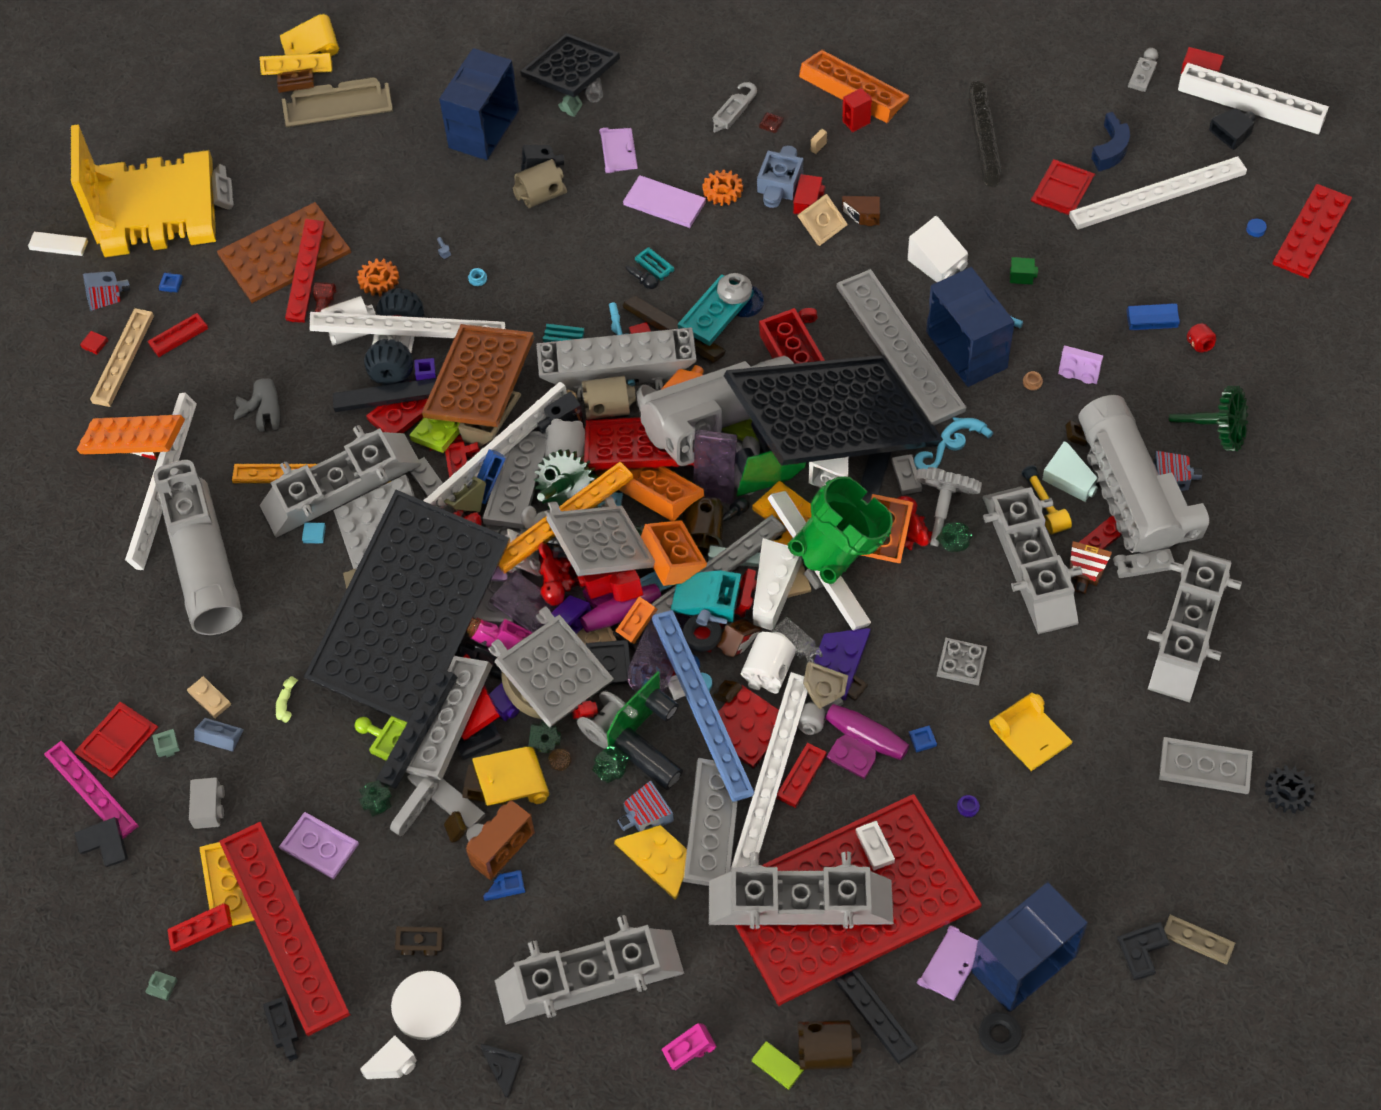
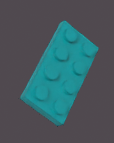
M722 274L678 323V329L692 327L693 337L709 346L753 296L752 290L750 298L743 303L730 304L724 302L717 293L718 283L724 277ZM734 280L729 281V283L732 285L739 284Z

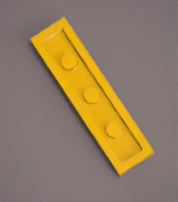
M331 53L260 57L261 75L310 68L313 69V72H328L333 69Z

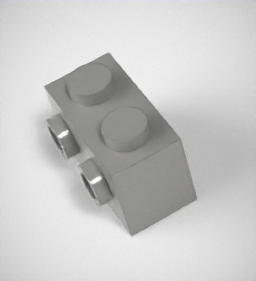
M217 777L190 780L189 821L194 829L220 827V818H224L221 798H224L225 791L224 786L220 785Z

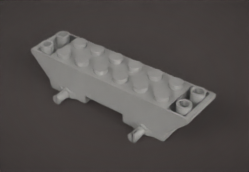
M692 327L536 343L539 378L555 385L561 382L566 386V390L577 391L578 401H581V394L582 400H584L582 381L625 376V380L639 379V383H655V389L658 391L659 386L661 390L663 382L670 380L679 369L685 370L696 362Z
M358 425L357 428L356 426L353 428L357 438L344 446L345 451L311 468L305 465L299 469L291 470L288 462H284L286 468L281 463L280 467L284 474L279 479L271 482L272 488L260 504L275 537L277 538L421 466L405 434L382 432L380 428L371 433L364 434L361 426Z
M1022 486L984 495L983 500L989 514H984L983 518L985 523L993 522L1017 581L1016 583H1011L1013 592L1021 591L1037 633L1042 634L1077 625L1079 622L1074 599L1075 589L1072 585L1071 577L1082 575L1083 572L1081 566L1071 569L1067 568L1061 556L1057 555L1046 530L1042 509L1053 506L1052 498L1040 501L1034 495L1032 487L1024 488Z
M1190 549L1184 564L1170 562L1169 569L1180 572L1181 581L1166 629L1162 634L1151 630L1148 633L1147 639L1160 642V650L1147 690L1190 703L1202 662L1206 657L1219 661L1222 652L1209 649V638L1219 603L1227 586L1240 590L1242 581L1230 578V560Z
M751 852L749 854L750 865L731 867V872L709 880V925H750L752 929H754V925H756V929L760 928V925H844L843 927L848 929L849 925L850 929L854 925L893 924L892 881L871 872L870 867L851 865L850 852H847V860L846 852L841 853L842 865L824 867V871H778V867L759 865V853L755 852L754 860V852Z
M620 916L617 918L620 931L614 935L603 937L604 941L563 953H559V950L550 953H540L538 942L533 941L535 950L533 949L532 942H529L528 946L531 956L525 960L515 962L513 968L495 980L505 1024L545 1013L547 1018H551L550 1012H552L554 1017L556 1016L555 1010L636 987L638 992H642L641 986L643 991L647 989L646 984L684 974L672 930L652 929L648 925L629 928L627 916H622L624 924Z

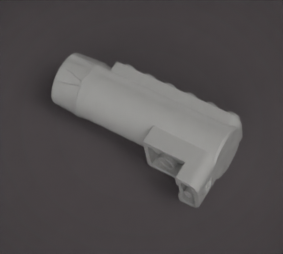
M786 356L766 360L754 366H750L744 361L647 394L641 401V423L654 446L659 449H665L680 466L691 464L694 462V450L721 441L722 428L750 419L748 413L724 378L726 370L794 363Z
M1108 395L1087 404L1078 416L1085 438L1091 447L1087 455V461L1094 470V474L1097 477L1096 482H1099L1102 488L1103 498L1109 504V512L1116 520L1117 530L1121 532L1124 538L1125 548L1131 553H1146L1168 549L1177 543L1202 539L1209 525V516L1204 504L1187 506L1173 473L1158 474L1137 428L1135 418L1124 398L1118 395Z
M181 460L161 466L155 470L153 477L159 492V499L184 595V605L191 627L196 633L202 635H216L227 632L240 623L242 620V610L208 483L198 476L196 468L190 460Z

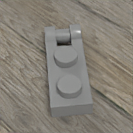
M1164 549L1127 556L1117 555L1113 558L1115 566L1118 567V577L1125 578L1170 570V562H1174L1171 550ZM1126 564H1131V568L1126 567Z

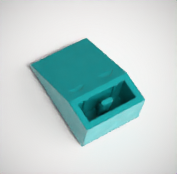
M721 570L696 573L682 584H676L671 610L675 613L692 616L699 615L702 610H708L711 615L727 619V622L733 623L741 586V574Z

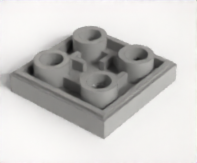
M945 638L937 677L979 686L987 646Z

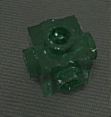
M961 522L947 523L936 539L947 551L960 552L970 545L969 541L973 535L968 531L969 528Z
M541 721V724L532 723L528 747L537 748L538 752L550 753V750L555 749V745H560L561 732H557V726L549 728L544 721ZM547 734L549 739H543L542 735Z
M612 745L603 749L594 760L596 763L592 771L607 783L616 779L619 780L626 772L624 768L630 757L617 746Z
M379 780L369 782L359 789L362 798L358 800L363 810L368 809L372 817L392 807L389 800L392 795L387 785L382 787Z

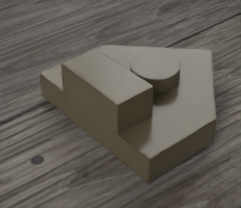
M809 662L806 666L803 684L813 702L821 709L845 695L848 675Z

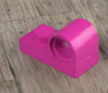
M697 1023L662 1048V1051L671 1068L677 1070L694 1057H702L707 1051L708 1053L712 1052L716 1048V1044L706 1026Z

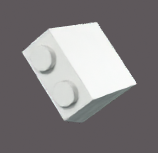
M937 216L909 237L908 261L936 282L944 280L966 268L968 252Z
M848 457L809 462V483L819 488L826 485L825 483L828 480L841 476L848 477Z

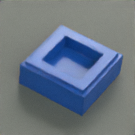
M164 273L159 290L178 292L183 276L180 274Z
M930 726L909 731V736L916 753L937 746Z

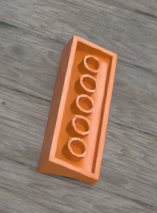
M823 50L802 62L799 77L842 100L844 96L862 88L872 98V116L885 123H888L909 100V95Z
M666 467L627 468L634 478L618 489L670 521H675L691 504L704 497V489ZM609 469L598 470L596 475L600 477Z

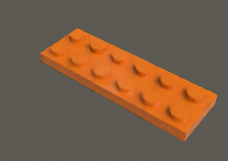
M181 415L94 418L89 423V427L82 437L77 451L80 454L169 452L185 419Z

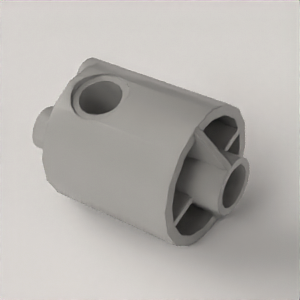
M561 419L552 420L551 425L546 428L545 457L549 456L552 452L556 453L560 449L563 452L569 449L570 455L577 451L578 458L584 455L585 429L583 428V423L580 421H563Z

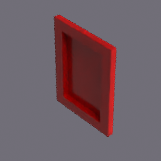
M1053 159L1031 202L1069 215L1070 211L1077 209L1095 173Z
M119 702L74 753L90 763L92 767L97 768L113 779L158 729V726L135 712L132 708Z

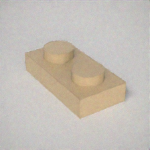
M204 676L187 689L188 693L214 718L231 706L230 701Z

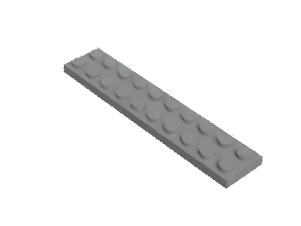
M869 269L838 282L837 289L881 354L887 358L933 426L966 412V406L872 270Z

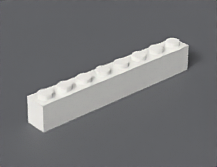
M1187 63L1181 75L1178 91L1245 112L1251 111L1255 115L1318 135L1329 108L1316 102Z

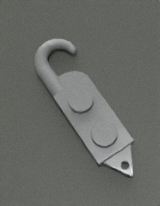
M741 83L738 89L748 87L751 91L747 95H732L713 116L714 132L725 128L729 129L745 111L748 104L757 94V87L753 83Z

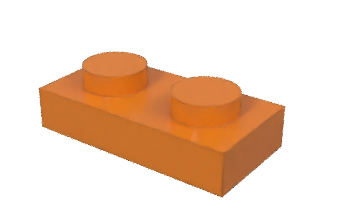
M639 596L616 629V632L634 644L658 609Z

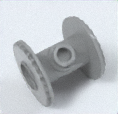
M603 691L599 698L605 707L600 711V715H597L593 721L586 717H580L577 724L583 734L601 748L609 749L607 732L617 712L626 703L611 692Z

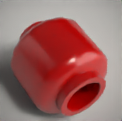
M1203 323L1191 327L1186 337L1187 342L1200 353L1210 351L1216 342V334Z

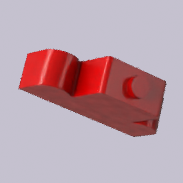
M636 570L584 576L577 575L580 587L585 588L590 599L613 593L614 599L619 602L644 596Z

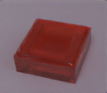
M767 112L760 122L759 128L776 133L783 122V117Z

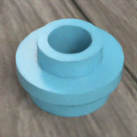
M475 268L470 271L468 276L469 283L473 286H481L486 283L487 274L482 269Z

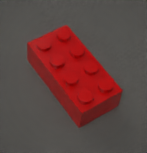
M795 308L759 321V335L773 359L786 356L794 364L825 361Z

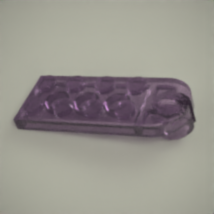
M676 613L675 617L682 632L686 622L693 616ZM652 619L646 626L627 672V681L631 688L637 692L642 688L645 679L650 680L657 671L660 672V690L664 692L674 673L673 666Z

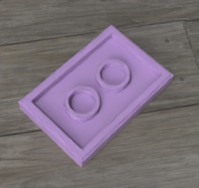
M304 812L279 848L334 880L359 845V842Z

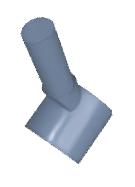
M438 237L437 241L441 246L438 253L443 259L451 256L449 246L444 244L441 237Z
M702 610L696 619V622L702 626H706L708 621L727 624V619L715 617L708 610Z

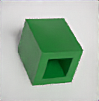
M1012 257L1010 283L1033 285V279L1038 276V266H1035V259Z

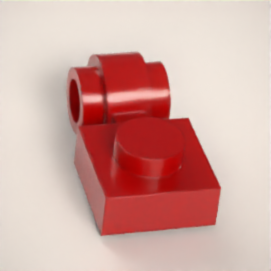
M591 700L582 702L578 705L577 710L572 711L573 719L580 717L593 718L594 715L598 714L596 702H591Z

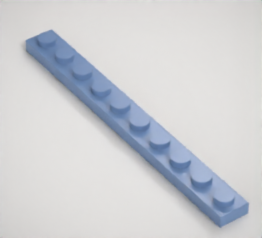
M673 610L653 615L652 621L732 802L753 796L752 786Z

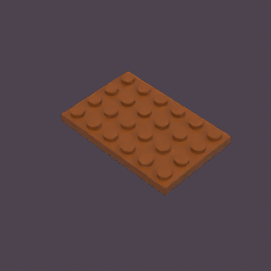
M316 202L217 251L218 256L251 303L293 282L305 219L324 221L325 224L316 270L351 253L348 245Z
M460 324L422 411L423 417L498 427L535 338L533 332Z

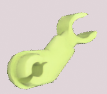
M292 676L284 681L283 686L285 688L281 690L276 701V718L278 720L281 719L284 723L288 722L292 716L291 712L286 711L287 702L290 698L292 687L298 681V679Z

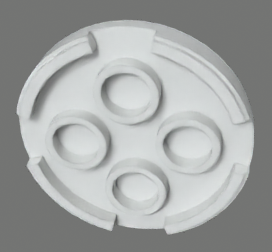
M435 971L415 973L407 977L397 987L392 998V1015L399 1029L412 1038L429 1040L449 1031L459 1018L461 998L458 988L449 977Z

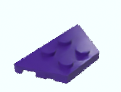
M871 629L827 633L822 638L813 663L848 675L845 695L841 697L842 700L846 701Z

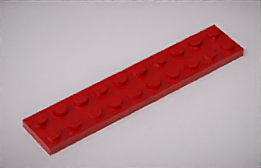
M261 822L220 840V845L306 1035L310 1036L350 1016Z

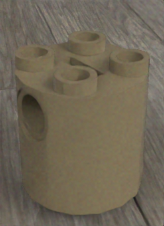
M553 159L515 174L513 192L517 200H523L528 208L567 193V189L561 179L564 177L560 167L556 168Z
M625 376L582 381L587 420L630 414L629 407L633 402H636L635 387L626 383Z

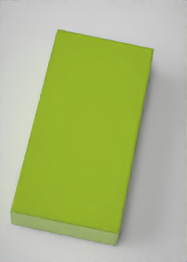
M767 1041L752 1058L753 1063L787 1089H790L803 1073V1070H800V1066Z

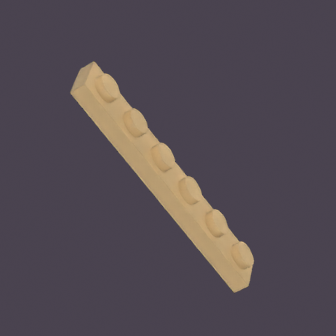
M134 308L90 398L93 404L111 407L153 320L154 315L151 311Z

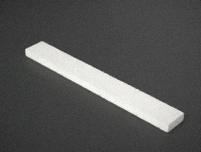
M786 491L770 494L767 499L791 536L794 537L805 525L806 521ZM815 571L851 629L854 631L869 626L871 621L843 578L840 576L836 582L828 584L821 579L820 571Z

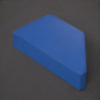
M521 870L499 874L492 887L484 894V901L525 893Z

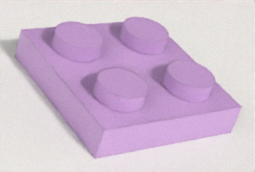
M1064 345L1058 374L1068 379L1082 380L1087 384H1097L1103 355Z

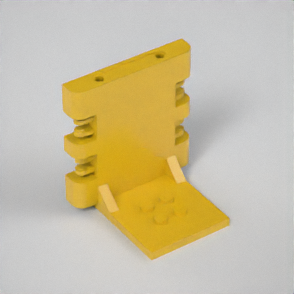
M71 125V183L96 243L101 245L104 257L130 254V240L132 245H136L137 238H142L143 243H148L150 238L153 250L167 249V234L169 240L174 239V233H179L180 238H185L187 232L191 245L216 242L215 208L211 177L213 164L209 150L184 153V163L180 158L177 159L176 165H172L170 160H166L164 164L162 157L147 159V168L145 163L140 164L139 170H136L134 165H129L128 171L125 162L97 166L94 164L79 125Z

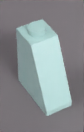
M1063 442L1044 469L1042 480L1086 502L1088 497H1093L1098 489L1096 486L1097 477L1071 446Z

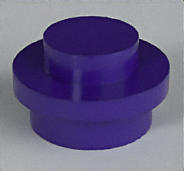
M971 795L961 797L957 803L958 812L965 817L975 816L979 811V802Z

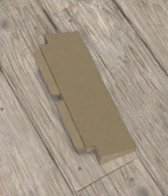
M376 78L341 82L338 88H333L332 85L327 84L314 86V88L294 90L293 95H291L292 103H287L286 99H282L286 127L393 111L389 84L385 83V89H381L380 82Z

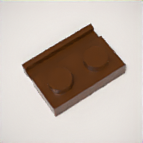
M313 69L277 73L278 92L314 88Z

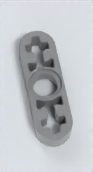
M426 777L419 783L392 821L390 830L399 836L404 835L437 789L436 782Z

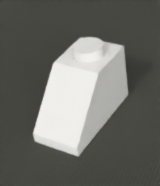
M394 1036L360 1070L366 1079L400 1078L403 1074L407 1075L414 1069V1063L417 1060L414 1054Z

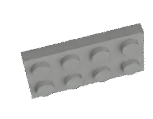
M1164 737L1162 741L1159 780L1248 794L1250 791L1253 751Z

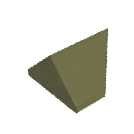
M474 476L471 478L473 482L469 488L464 484V488L460 492L453 493L456 498L455 501L446 499L444 503L456 510L480 512L486 483Z

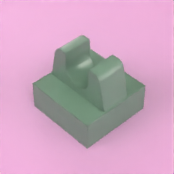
M566 95L563 97L562 103L558 104L561 111L567 112L568 115L574 117L583 105L578 95L575 98Z
M174 729L152 735L158 757L173 756L175 752L180 751Z
M155 971L148 982L149 985L145 992L168 1001L178 980L176 977Z

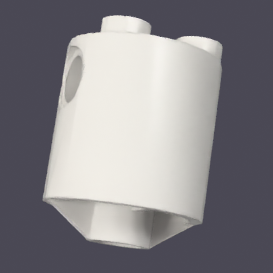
M361 296L321 310V312L376 315L373 306L365 305ZM329 332L332 345H338L368 335Z
M758 633L741 671V675L749 682L748 686L756 690H760L762 687L772 693H778L795 655V646L782 633Z

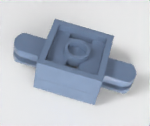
M784 146L780 153L767 151L757 177V193L764 194V204L769 208L778 207L782 198L794 199L800 174H803V158L797 157V150L794 147Z

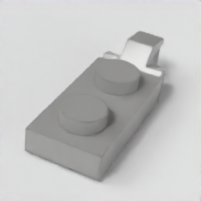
M219 164L213 170L211 176L213 201L219 207L231 209L234 206L231 178L226 177V167Z

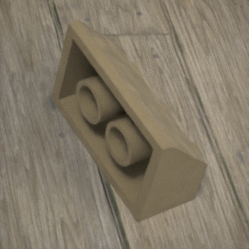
M512 391L498 427L460 423L458 428L463 442L469 444L478 442V446L481 447L493 440L519 400L521 393Z

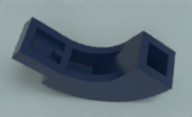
M1113 112L1106 113L1104 126L1112 140L1106 144L1093 147L1091 159L1098 171H1103L1117 165L1125 157L1130 139L1129 126L1127 123L1121 124Z

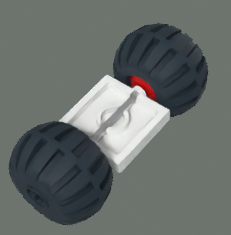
M391 289L384 293L377 303V315L424 317V307L420 298L414 292H410L407 289ZM374 334L372 346H370L364 358L365 369L369 377L378 384L382 383V385L404 382L413 369L411 351L415 336Z

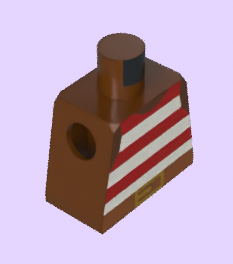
M1073 541L1069 569L1081 566L1083 572L1082 575L1071 577V579L1076 580L1075 592L1086 594L1088 584L1098 585L1111 559V551Z

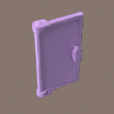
M601 128L599 132L602 140L605 173L638 169L632 129Z
M949 926L948 932L923 975L918 979L917 984L954 1001L972 970L978 940L959 932V929L953 926Z

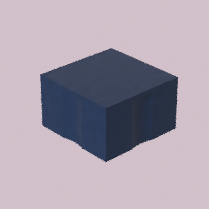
M474 48L471 50L439 98L448 147L450 149L484 160L489 159L519 112L512 60Z
M972 267L967 268L931 285L926 333L965 385L969 387L1007 369L1015 321Z
M1047 882L978 939L971 972L1010 1013L1077 957L1080 941L1084 936L1088 922Z

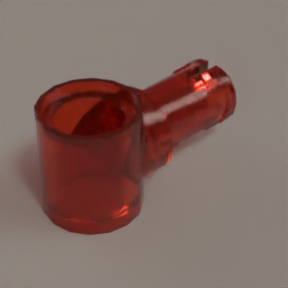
M314 283L313 296L317 302L315 312H321L322 309L328 307L331 300L335 299L333 298L334 293H336L335 283Z

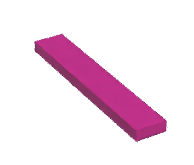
M62 740L44 753L46 758L103 821L114 817L118 818L123 839L139 827Z

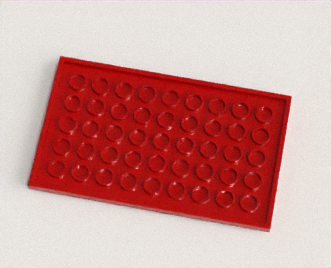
M914 794L761 865L764 867H778V871H824V867L842 865L841 853L846 852L847 860V852H850L851 865L870 867L871 872L892 881L893 924L854 925L850 929L849 925L848 929L844 928V925H760L758 929H756V925H754V929L750 928V925H735L778 1006L981 908L979 899ZM877 821L895 858L894 863L877 870H873L855 832L856 828Z

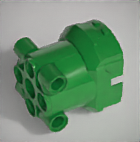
M846 476L828 480L825 483L826 485L819 489L811 502L812 516L788 543V549L791 554L802 556L806 567L813 571H820L821 579L828 584L836 582L859 555H869L876 552L885 542L886 538L890 536L893 524L892 513L875 497L869 504L866 503L862 498L868 491L855 480Z

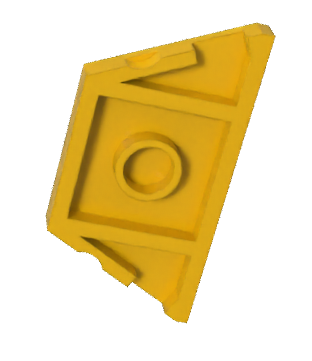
M659 825L614 841L617 847L674 899L678 897L684 877L687 849L669 832Z

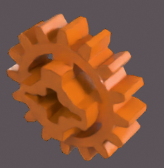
M716 170L715 175L710 173L709 178L704 179V197H707L708 202L713 200L714 205L720 202L721 206L724 203L730 205V201L737 202V197L741 198V192H743L742 179H738V174L732 175V171L725 173V170H722V173H719Z
M375 259L374 263L368 261V266L362 265L363 270H358L359 276H357L360 288L364 289L366 294L371 292V296H374L375 293L381 296L382 292L386 293L389 289H395L394 285H398L399 274L396 265L393 266L391 261L386 263L385 259L381 262Z

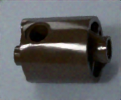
M700 498L683 511L682 521L701 554L705 555L710 552V545L722 547L723 506L719 498Z
M850 1020L798 1022L800 1070L852 1068V1062L861 1053L860 1034L850 1024Z

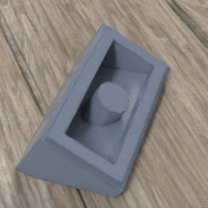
M204 718L194 729V740L234 751L243 729Z

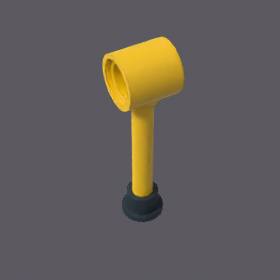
M1035 465L1026 467L1021 473L1022 476L1026 477L1028 482H1031L1040 500L1049 499L1038 479L1037 467ZM1054 506L1046 508L1048 514L1044 515L1049 534L1052 535L1072 527L1071 518L1066 509L1058 511Z

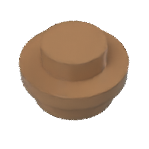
M1028 372L1023 378V385L1029 390H1037L1042 386L1043 379L1038 372Z

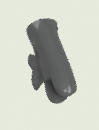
M259 379L253 385V394L249 401L238 396L236 397L235 402L238 409L234 414V420L246 416L249 412L259 407L256 415V426L259 432H266L265 419L270 418L273 430H278L280 407L275 383L271 379Z

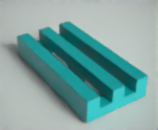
M649 247L635 257L636 262L660 281L665 276L667 277L670 272L675 271L672 265ZM646 254L652 256L656 261L663 265L666 268V270L661 268L657 264V262L651 260Z
M546 324L543 342L583 339L585 331L584 328Z

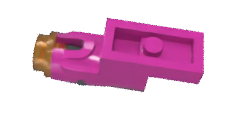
M478 617L476 619L472 618L466 630L468 636L482 646L489 648L494 641L499 639L507 650L532 634V632L507 619H504L500 626L497 627L496 624Z

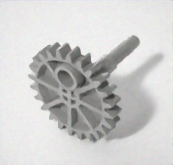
M928 467L927 469L916 470L915 481L940 490L934 516L936 519L930 541L931 546L938 547L952 493L978 494L981 491L982 482L968 476H961V474Z

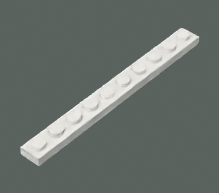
M1235 157L1070 211L1069 217L1078 230L1245 175L1247 169L1239 157Z
M310 312V331L455 338L460 324L505 329V322Z
M561 382L557 383L423 501L444 509L447 506L444 500L453 501L455 499L453 493L460 492L464 488V484L469 487L473 482L471 478L478 476L488 450H495L503 455L509 452L537 427L539 421L546 418L544 408L567 394L566 386Z
M186 393L179 394L172 414L181 415L185 421L170 451L160 452L155 470L161 466L179 461L196 408V403ZM153 476L125 559L137 570H144L162 514L159 492Z
M790 673L731 867L750 865L749 854L754 852L755 860V852H760L808 691L803 684L804 676Z

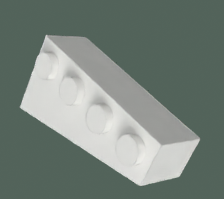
M765 538L762 539L753 606V625L773 631L802 564V556H794L789 551L787 545Z

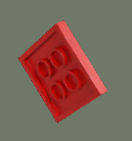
M741 685L742 689L730 703L726 702L718 713L739 759L754 769L766 754L779 710Z

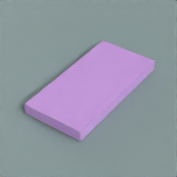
M639 175L625 197L623 204L691 228L705 205L706 198Z

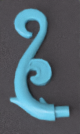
M953 417L954 422L948 425L941 434L943 441L938 444L935 462L931 465L924 464L923 460L925 458L932 459L933 454L928 451L919 452L914 457L916 469L937 468L942 460L945 446L954 451L962 449L966 443L963 434L955 433V439L950 438L954 432L960 429L976 431L979 434L982 433L987 438H990L993 432L987 428V424L978 419Z

